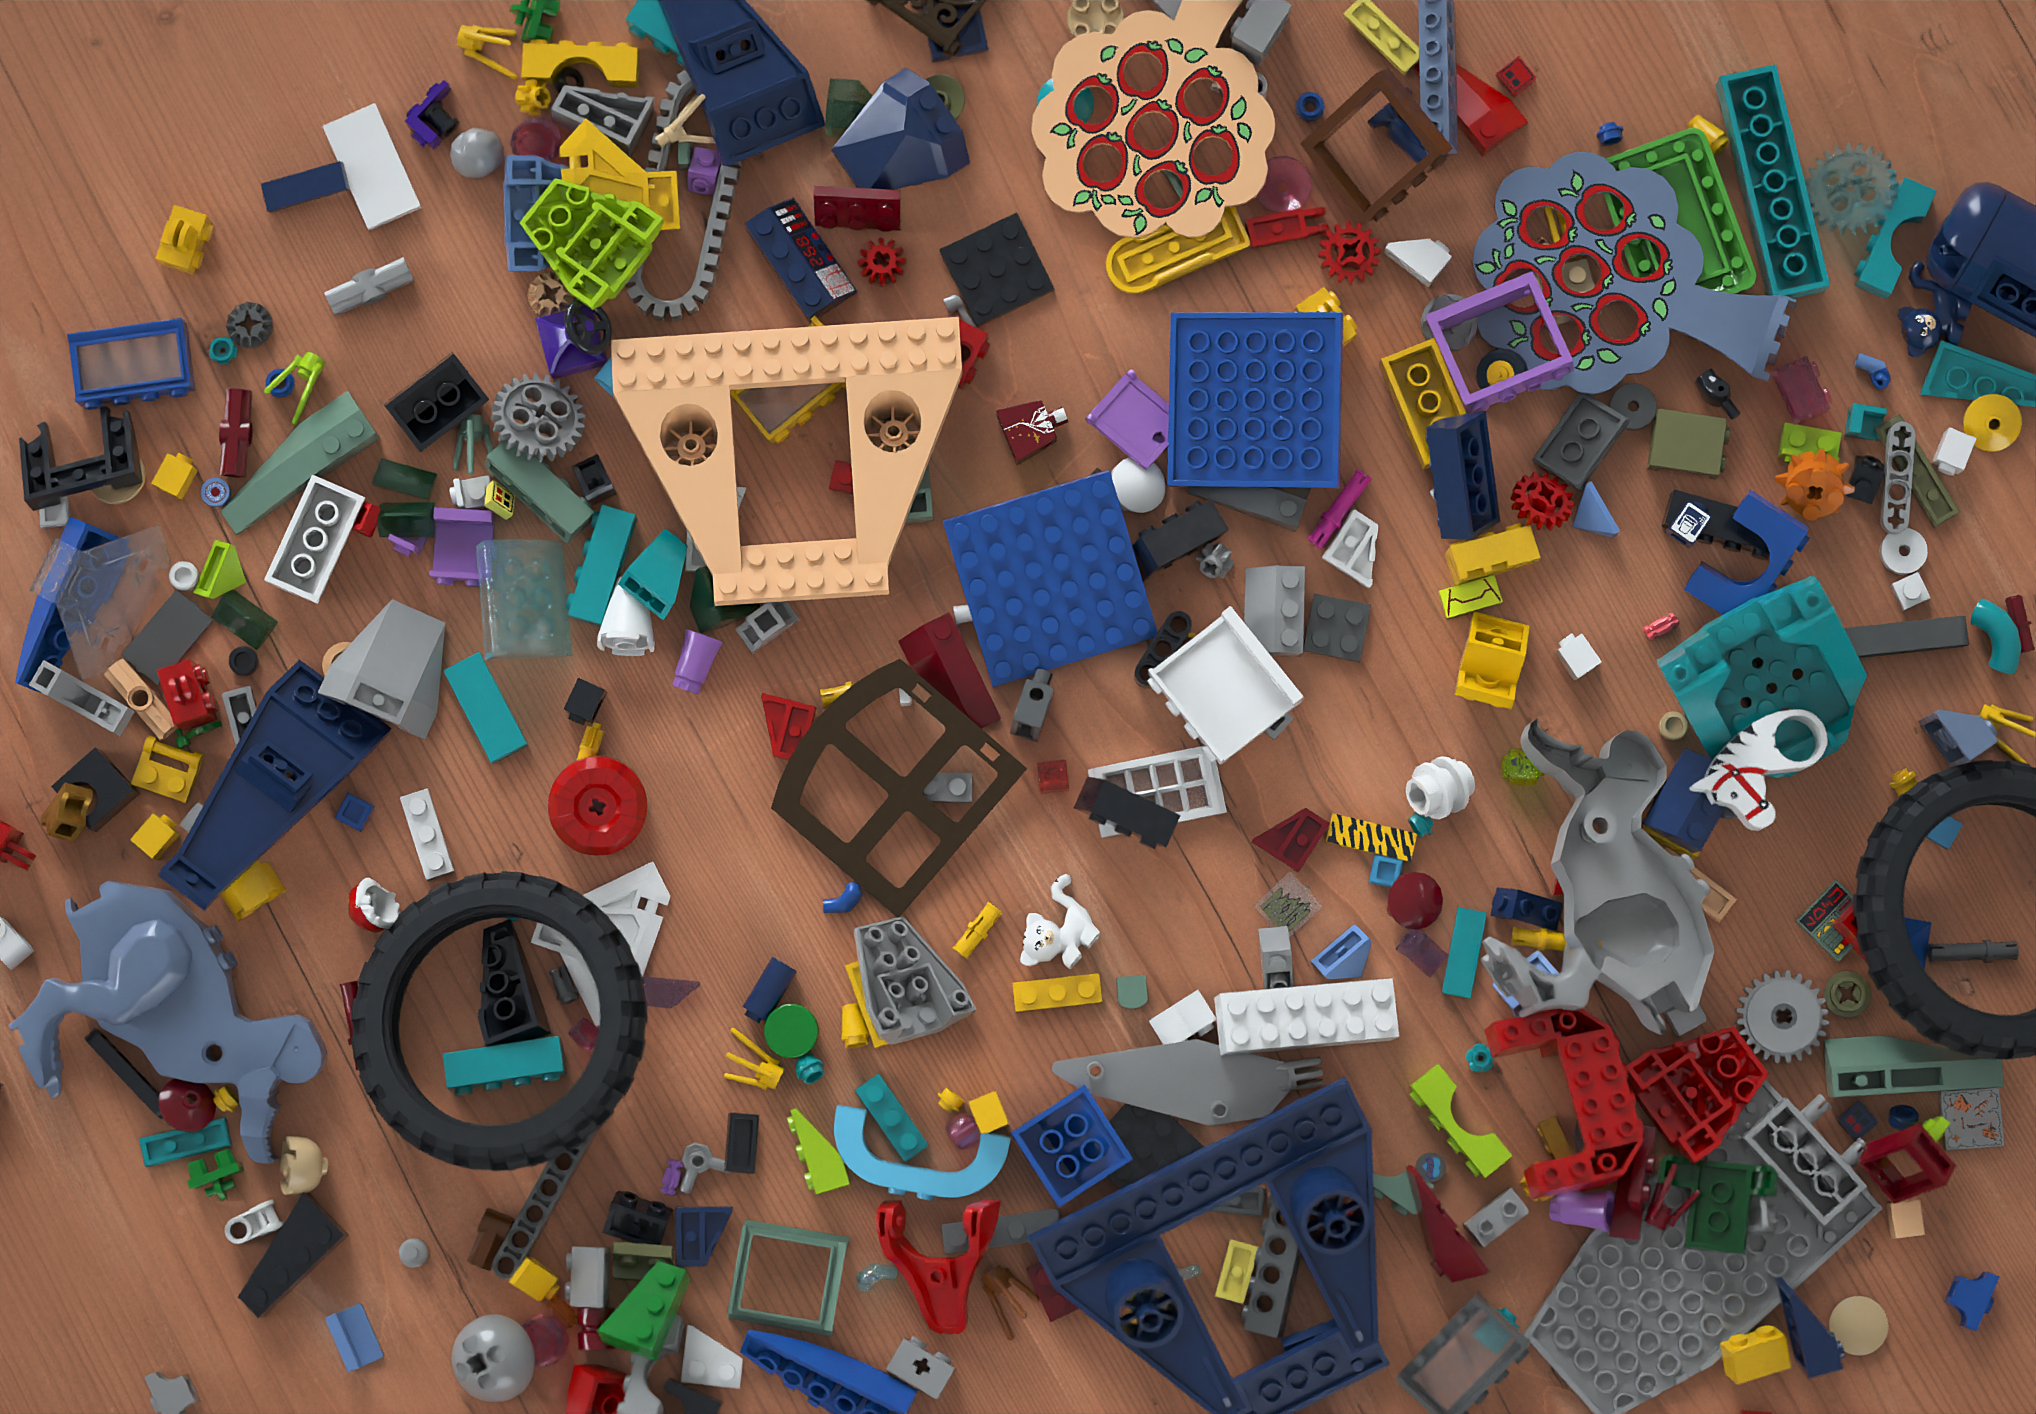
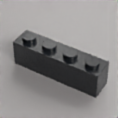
M1673 490L1670 493L1661 527L1668 528L1688 500L1692 503L1698 501L1709 509L1707 513L1713 517L1696 541L1710 545L1713 541L1724 544V549L1733 552H1740L1741 549L1752 552V557L1762 560H1768L1770 557L1765 541L1732 518L1738 507L1678 490Z

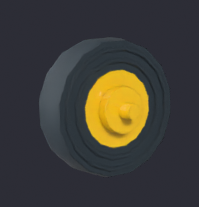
M1497 349L1490 351L1481 359L1477 367L1476 378L1482 390L1528 371V368L1520 354L1510 349Z

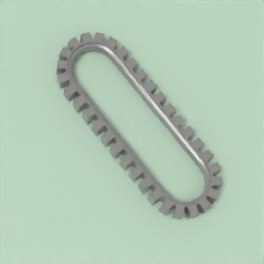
M686 70L676 75L681 86L670 82L665 90L667 97L673 100L663 98L661 100L659 108L661 114L669 117L658 115L656 121L658 132L663 133V129L676 120L685 97L695 90ZM658 133L653 134L652 146L654 149L661 150V152L650 150L648 156L649 165L657 167V169L646 167V172H661L667 169L672 144L669 142L660 147L655 140V137L659 135ZM743 160L732 164V166L742 167ZM721 163L698 268L691 289L683 297L673 301L660 300L653 297L643 285L645 261L626 283V288H629L627 293L633 304L639 302L637 307L646 316L654 309V319L665 322L667 312H670L672 321L675 322L683 320L681 309L685 308L690 316L699 311L695 300L704 305L706 304L710 293L703 286L714 288L716 280L715 273L707 271V268L718 271L719 256L711 254V251L722 253L723 239L716 237L715 234L726 236L727 221L719 219V217L730 219L731 204L723 202V200L734 202L735 187L727 185V183L738 184L740 174L737 168H732L731 165L723 166Z

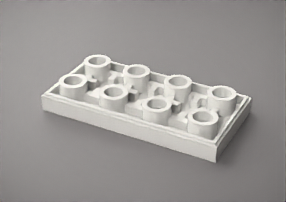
M375 103L323 125L337 160L344 163L350 190L369 231L422 208Z

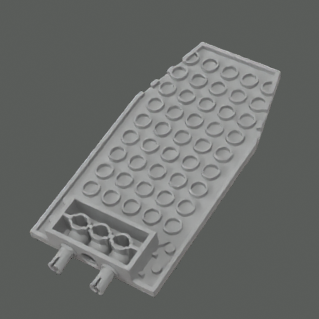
M1765 1079L1750 1102L1745 1105L1737 1121L1722 1138L1723 1141L1720 1145L1700 1159L1756 1166L1772 1165L1779 1174L1776 1197L1752 1196L1751 1201L1756 1202L1767 1198L1773 1201V1205H1777L1779 1222L1775 1223L1776 1231L1748 1234L1745 1255L1686 1248L1685 1241L1689 1207L1678 1218L1674 1227L1667 1225L1665 1231L1645 1222L1643 1219L1651 1203L1659 1171L1648 1181V1184H1651V1195L1649 1202H1645L1639 1241L1610 1237L1609 1232L1596 1228L1588 1235L1523 1335L1530 1339L1532 1346L1594 1414H1623L1668 1388L1685 1381L1694 1374L1711 1367L1722 1357L1720 1342L1729 1340L1731 1336L1736 1334H1747L1781 1302L1776 1278L1782 1277L1794 1291L1883 1209L1865 1189L1867 1185L1853 1169L1858 1164L1866 1143L1861 1138H1858L1856 1142L1840 1155L1814 1128L1813 1123L1832 1108L1829 1102H1824L1826 1099L1822 1095L1818 1094L1815 1099L1800 1111L1788 1098L1783 1099ZM1680 1152L1675 1155L1679 1157H1684ZM1670 1186L1663 1202L1673 1208L1670 1214L1673 1215L1691 1196V1189Z

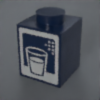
M1688 500L1665 533L1689 549L1696 542L1713 516L1707 513L1709 509L1698 501L1692 503Z

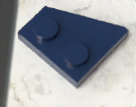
M733 1206L676 1207V1266L707 1265L733 1212Z

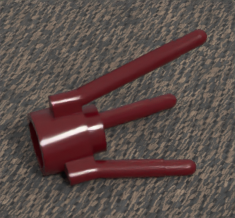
M1677 1164L1671 1166L1664 1184H1660L1657 1181L1651 1203L1643 1219L1662 1231H1665L1667 1225L1674 1227L1678 1218L1701 1194L1700 1190H1696L1673 1215L1670 1214L1673 1208L1663 1202L1678 1168Z

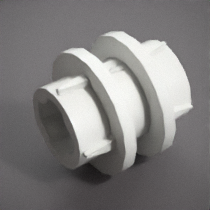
M1444 756L1434 759L1431 763H1423L1417 766L1412 774V779L1406 785V795L1410 806L1418 814L1425 815V817L1430 816L1433 819H1442L1450 815V812L1457 813L1465 809L1469 802V796L1473 795L1475 791L1474 776L1469 767L1462 761H1456V758L1450 759Z

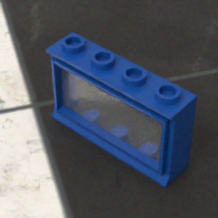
M182 318L67 334L75 389V402L81 407L84 406L86 410L99 409L103 403L113 402L115 406L130 404L131 399L141 398L144 402L156 401L160 395L170 394L172 398L184 397L188 395V391H195L187 323Z

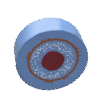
M210 478L201 487V497L211 507H222L230 500L231 489L223 479Z

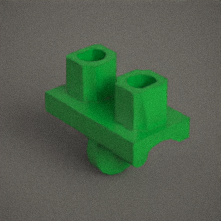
M521 0L520 5L511 4L510 12L517 15L514 24L523 26L524 19L527 18L520 41L529 43L534 39L547 42L550 40L553 27L540 23L542 14L555 17L560 7V1L532 0L530 8H528L530 0Z
M230 1149L214 1154L219 1168L215 1171L209 1172L204 1158L188 1163L191 1178L187 1181L189 1189H197L213 1183L214 1186L205 1189L207 1197L217 1194L221 1201L228 1199L226 1190L234 1188L235 1183L233 1179L225 1182L222 1179L245 1171L242 1162L236 1161Z

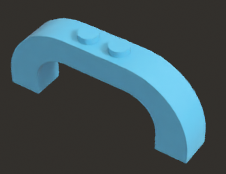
M838 1105L836 1108L834 1136L842 1159L859 1177L870 1183L889 1187L888 1192L892 1194L905 1195L906 1191L917 1192V1198L934 1201L935 1196L956 1198L970 1195L984 1188L996 1177L1008 1155L1011 1136L988 1132L985 1134L981 1133L979 1149L975 1160L968 1167L957 1172H945L886 1161L874 1155L866 1144L864 1128L868 1110L845 1105Z

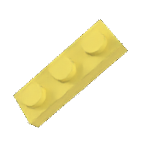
M1357 0L1343 14V17L1403 75L1419 61V47L1370 0Z

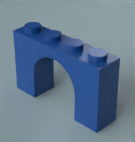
M1751 489L1734 512L1732 518L1765 541L1770 553V563L1767 569L1760 576L1752 580L1737 581L1728 578L1701 561L1684 588L1685 591L1722 615L1754 597L1758 598L1775 591L1777 587L1773 583L1779 574L1785 576L1794 562L1790 558L1795 550L1801 552L1810 539L1806 535L1809 529L1808 526Z

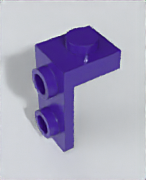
M445 80L440 84H434L426 93L427 98L420 105L415 104L406 115L408 118L405 122L414 132L411 137L423 148L428 145L434 150L441 143L438 135L422 122L421 117L432 104L437 101L441 102L451 92L452 89Z

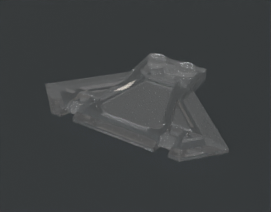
M160 525L86 551H81L55 538L29 591L57 604L82 681L105 673L115 662L122 659L115 655L120 644L128 647L161 583L154 576L159 567L167 570L171 563ZM146 560L148 564L144 572L139 569L143 561ZM106 637L110 640L104 650L100 647Z

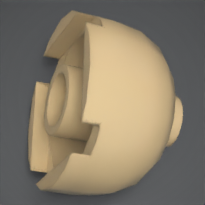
M286 1136V1141L282 1143L280 1154V1172H283L286 1181H280L282 1193L284 1195L309 1193L320 1183L321 1176L327 1174V1157H322L321 1149L314 1141L304 1137Z

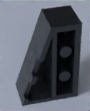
M1087 777L1074 806V809L1090 815V820L1104 826L1108 823L1115 827V832L1129 838L1133 834L1141 838L1139 843L1155 849L1156 846L1167 847L1181 816L1105 779Z

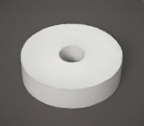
M1906 528L1899 534H1887L1882 540L1879 549L1883 565L1889 571L1898 575H1907L1918 570L1926 561L1928 554L1927 544L1923 536L1910 528ZM1901 546L1907 548V556L1900 555L1899 548Z

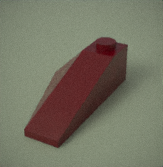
M950 612L920 626L898 641L911 668L981 729L1001 719Z
M1411 1164L1408 1165L1406 1171L1427 1251L1433 1258L1430 1265L1439 1277L1445 1275L1451 1282L1486 1275L1490 1271L1478 1253L1461 1232L1455 1229L1458 1227L1444 1208L1441 1209V1202L1420 1173Z

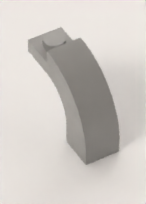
M45 660L42 661L29 683L31 687L118 736L122 735L135 712Z

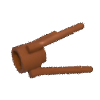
M998 1265L981 1278L985 1283L983 1290L988 1295L1007 1338L1013 1340V1334L994 1292L997 1296L1003 1293L1022 1318H1026L1027 1314L1008 1290L1011 1286L1009 1281L1034 1301L1038 1302L1040 1298L1018 1280L1008 1268L1003 1270Z

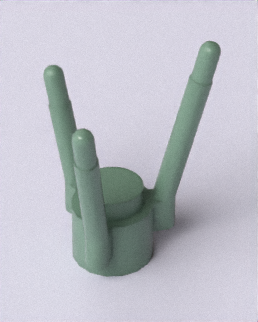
M470 414L460 422L461 426H457L453 470H458L463 440L467 441L469 475L473 474L474 441H480L481 435H483L488 454L494 450L489 434V424H484L483 416L477 414Z

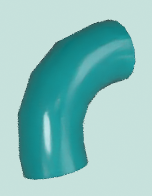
M1982 598L1974 608L1971 624L1986 632L1991 640L1992 652L1988 665L1997 671L2015 674L2019 666L2022 649L2018 628L2006 611L1993 602Z

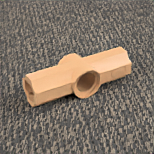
M124 658L108 668L104 674L106 678L160 740L176 731L178 727L173 724L170 711ZM141 692H147L149 697L147 704L138 707L136 697Z

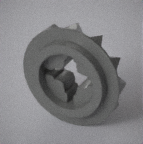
M246 302L236 305L234 310L228 314L226 328L230 338L236 344L246 348H253L262 345L268 340L272 333L273 321L265 307L259 303ZM248 314L254 322L260 323L252 326L251 336H249L245 327L238 326L246 322Z

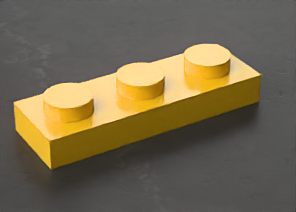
M1099 973L1012 983L1015 1012L1102 1003Z

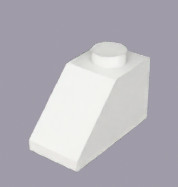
M1431 239L1392 242L1384 250L1386 256L1427 288L1431 286L1452 258L1449 254L1450 250L1446 245L1438 240L1433 242Z

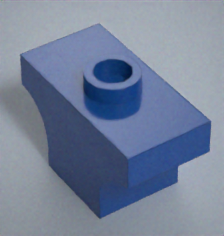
M1982 1272L1978 1278L1969 1280L1955 1275L1944 1303L1958 1310L1961 1316L1960 1326L1972 1331L1978 1330L1984 1313L1988 1314L1993 1306L1994 1298L1991 1296L1999 1276L1990 1272Z

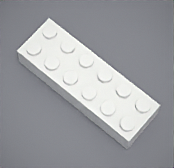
M1393 978L1220 993L1214 998L1220 1056L1391 1041L1399 1037Z

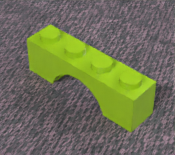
M1439 1064L1433 1066L1409 1086L1413 1091L1409 1094L1419 1108L1423 1105L1431 1114L1427 1117L1438 1131L1443 1128L1449 1136L1446 1142L1456 1154L1460 1151L1468 1160L1464 1164L1475 1177L1480 1175L1482 1178H1486L1512 1157L1495 1133L1482 1136L1473 1135L1465 1132L1457 1125L1451 1112V1099L1457 1086Z

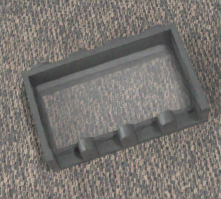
M1478 1291L1398 1373L1396 1381L1431 1414H1469L1467 1409L1473 1403L1478 1406L1488 1396L1487 1388L1493 1382L1497 1385L1500 1384L1509 1374L1507 1368L1514 1361L1519 1364L1530 1351L1527 1347L1529 1346L1530 1339L1526 1338Z

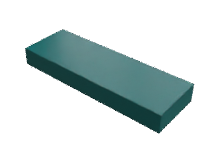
M1457 907L1442 994L1471 999L1486 912Z
M226 1117L212 1120L208 1126L196 1132H183L175 1129L139 1138L145 1167L232 1146Z

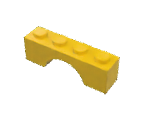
M540 39L531 40L530 43H523L521 77L524 84L527 79H536L537 83L553 85L554 78L559 71L574 64L584 63L598 68L607 78L610 87L638 88L640 53L638 47H633L631 43H617L616 46H605L602 42L594 41L588 42V45H576L574 41L564 40L559 41V44H548L547 41Z

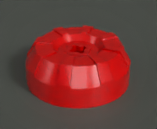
M599 755L578 759L564 768L552 785L548 798L550 823L557 836L567 846L577 852L595 856L616 853L628 846L643 828L647 815L645 788L634 770L618 759Z

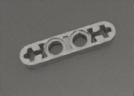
M1904 421L1892 425L1888 429L1886 438L1880 523L1882 529L1891 535L1903 532L1908 527L1916 435L1913 426ZM1900 427L1903 428L1904 433L1908 434V438L1902 441V448L1907 447L1908 452L1903 450L1892 451V447H1899V437H1895L1894 432L1899 431ZM1895 456H1902L1906 460L1907 466L1903 472L1893 469L1891 462ZM1897 484L1903 487L1905 494L1902 500L1897 501L1890 497L1889 490L1892 485ZM1888 504L1904 506L1903 509L1897 510L1896 517L1902 523L1897 525L1896 529H1893L1892 523H1888L1887 520L1894 515V508L1888 509Z

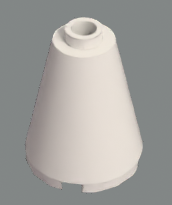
M619 577L616 580L597 636V647L603 651L605 646L612 648V654L621 656H642L645 654L646 649H649L651 653L654 651L655 640L650 610L618 585L622 578Z

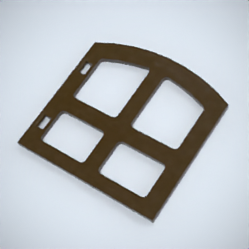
M898 659L856 682L835 699L815 720L802 737L786 765L778 783L771 809L898 918L1028 768L903 660ZM917 683L932 695L926 702H923L912 692ZM895 688H901L945 727L943 735L905 777L900 776L846 729L847 721L873 701ZM985 743L1000 754L994 761L990 760L980 751ZM829 744L834 745L888 793L886 801L855 837L847 843L842 841L800 804V798L807 780L820 755ZM966 745L994 768L998 775L961 820L954 822L923 795V791L959 748ZM909 811L940 837V844L904 886L898 888L867 862L866 857L902 814Z

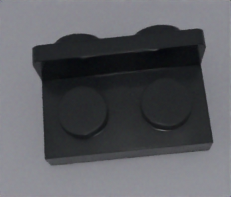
M617 1191L611 1202L603 1233L631 1243L661 1245L673 1209L666 1207L665 1204L659 1201H648L639 1198L632 1192Z

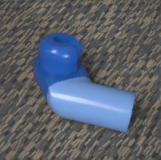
M1862 353L1858 354L1854 366L1868 371L1875 388L1880 390L1887 388L1891 378L1886 364L1879 359Z

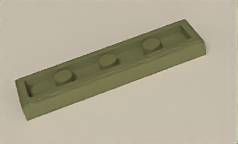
M1901 414L1874 429L1885 449L1888 429L1892 425L1904 421ZM1900 427L1899 431L1894 432V436L1899 437V447H1892V451L1903 450L1908 452L1907 447L1902 448V441L1908 438V434L1904 433L1903 428ZM1915 439L1911 492L1933 528L1959 514L1960 511ZM1895 456L1892 459L1899 472H1903L1906 469L1907 463L1902 456Z

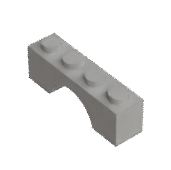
M675 1316L657 1361L667 1355L678 1353L685 1327L682 1316ZM631 1353L630 1361L633 1364L631 1374H627L625 1377L623 1390L626 1392L624 1403H619L617 1414H663L664 1407L661 1400L648 1390V1376L657 1361Z

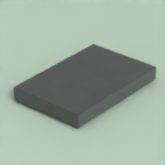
M1579 393L1532 461L1581 492L1630 421L1627 417L1589 394Z

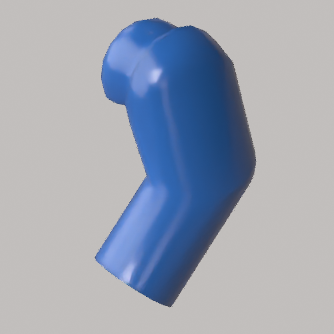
M850 882L845 886L846 890L839 898L823 899L824 913H848L852 911L862 897L860 885Z

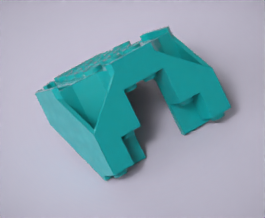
M1813 575L1758 598L1754 597L1703 625L1702 629L1656 661L1704 749L1712 759L1717 756L1731 739L1746 727L1767 715L1781 711L1783 708L1805 710L1819 718L1827 733V746L1818 761L1840 750L1841 744L1847 741L1855 703L1867 677L1834 607L1821 584ZM1759 657L1763 660V665L1760 668L1752 666L1754 658ZM1794 669H1801L1803 671V676L1800 679L1792 677ZM1769 683H1775L1777 690L1774 693H1768L1766 686ZM1743 697L1751 699L1749 707L1741 706L1740 701ZM1784 720L1778 725L1775 734L1772 735V737L1775 736L1776 745H1773L1774 748H1777L1785 758L1791 761H1806L1814 751L1815 740L1813 733L1807 725L1800 721ZM1800 771L1766 775L1775 778L1782 776L1789 778Z

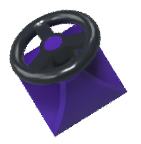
M575 300L565 311L535 318L549 373L553 379L599 368L608 361L605 350L611 342L612 327L607 314L600 306L592 310L581 301ZM600 331H603V339L601 338Z

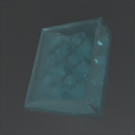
M498 539L483 540L476 545L485 660L571 656L568 610L565 609L567 591L562 541Z

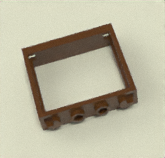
M1390 68L1374 74L1300 143L1363 224L1371 220L1377 223L1382 217L1386 216L1389 213L1387 208L1392 203L1397 205L1409 195L1406 191L1412 185L1416 188L1428 178L1426 173L1431 168L1436 170L1442 166L1447 160L1444 156L1453 149ZM1381 91L1430 153L1371 205L1323 143Z

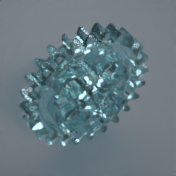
M1847 143L1845 151H1841L1838 145L1835 146L1834 155L1825 151V161L1816 158L1815 161L1818 169H1808L1813 178H1806L1805 184L1810 187L1807 188L1811 208H1813V217L1819 216L1818 223L1820 226L1828 222L1827 227L1830 232L1838 226L1840 235L1845 233L1846 228H1850L1852 235H1855L1857 227H1861L1866 233L1867 224L1871 223L1874 227H1878L1876 218L1887 219L1884 210L1894 209L1893 204L1889 200L1898 199L1897 192L1893 190L1899 188V184L1896 180H1893L1897 177L1895 170H1889L1892 167L1891 161L1886 160L1883 162L1885 157L1882 152L1874 156L1873 146H1870L1864 152L1862 143L1858 144L1856 150H1852L1850 143ZM1860 167L1867 168L1865 174L1860 176L1854 175L1856 169ZM1832 177L1840 178L1839 182L1835 185L1826 184L1828 179ZM1849 186L1854 187L1853 192L1848 191ZM1872 192L1876 194L1875 198L1871 201L1862 200L1863 196L1867 193ZM1841 202L1848 203V207L1843 211L1835 210L1837 204Z

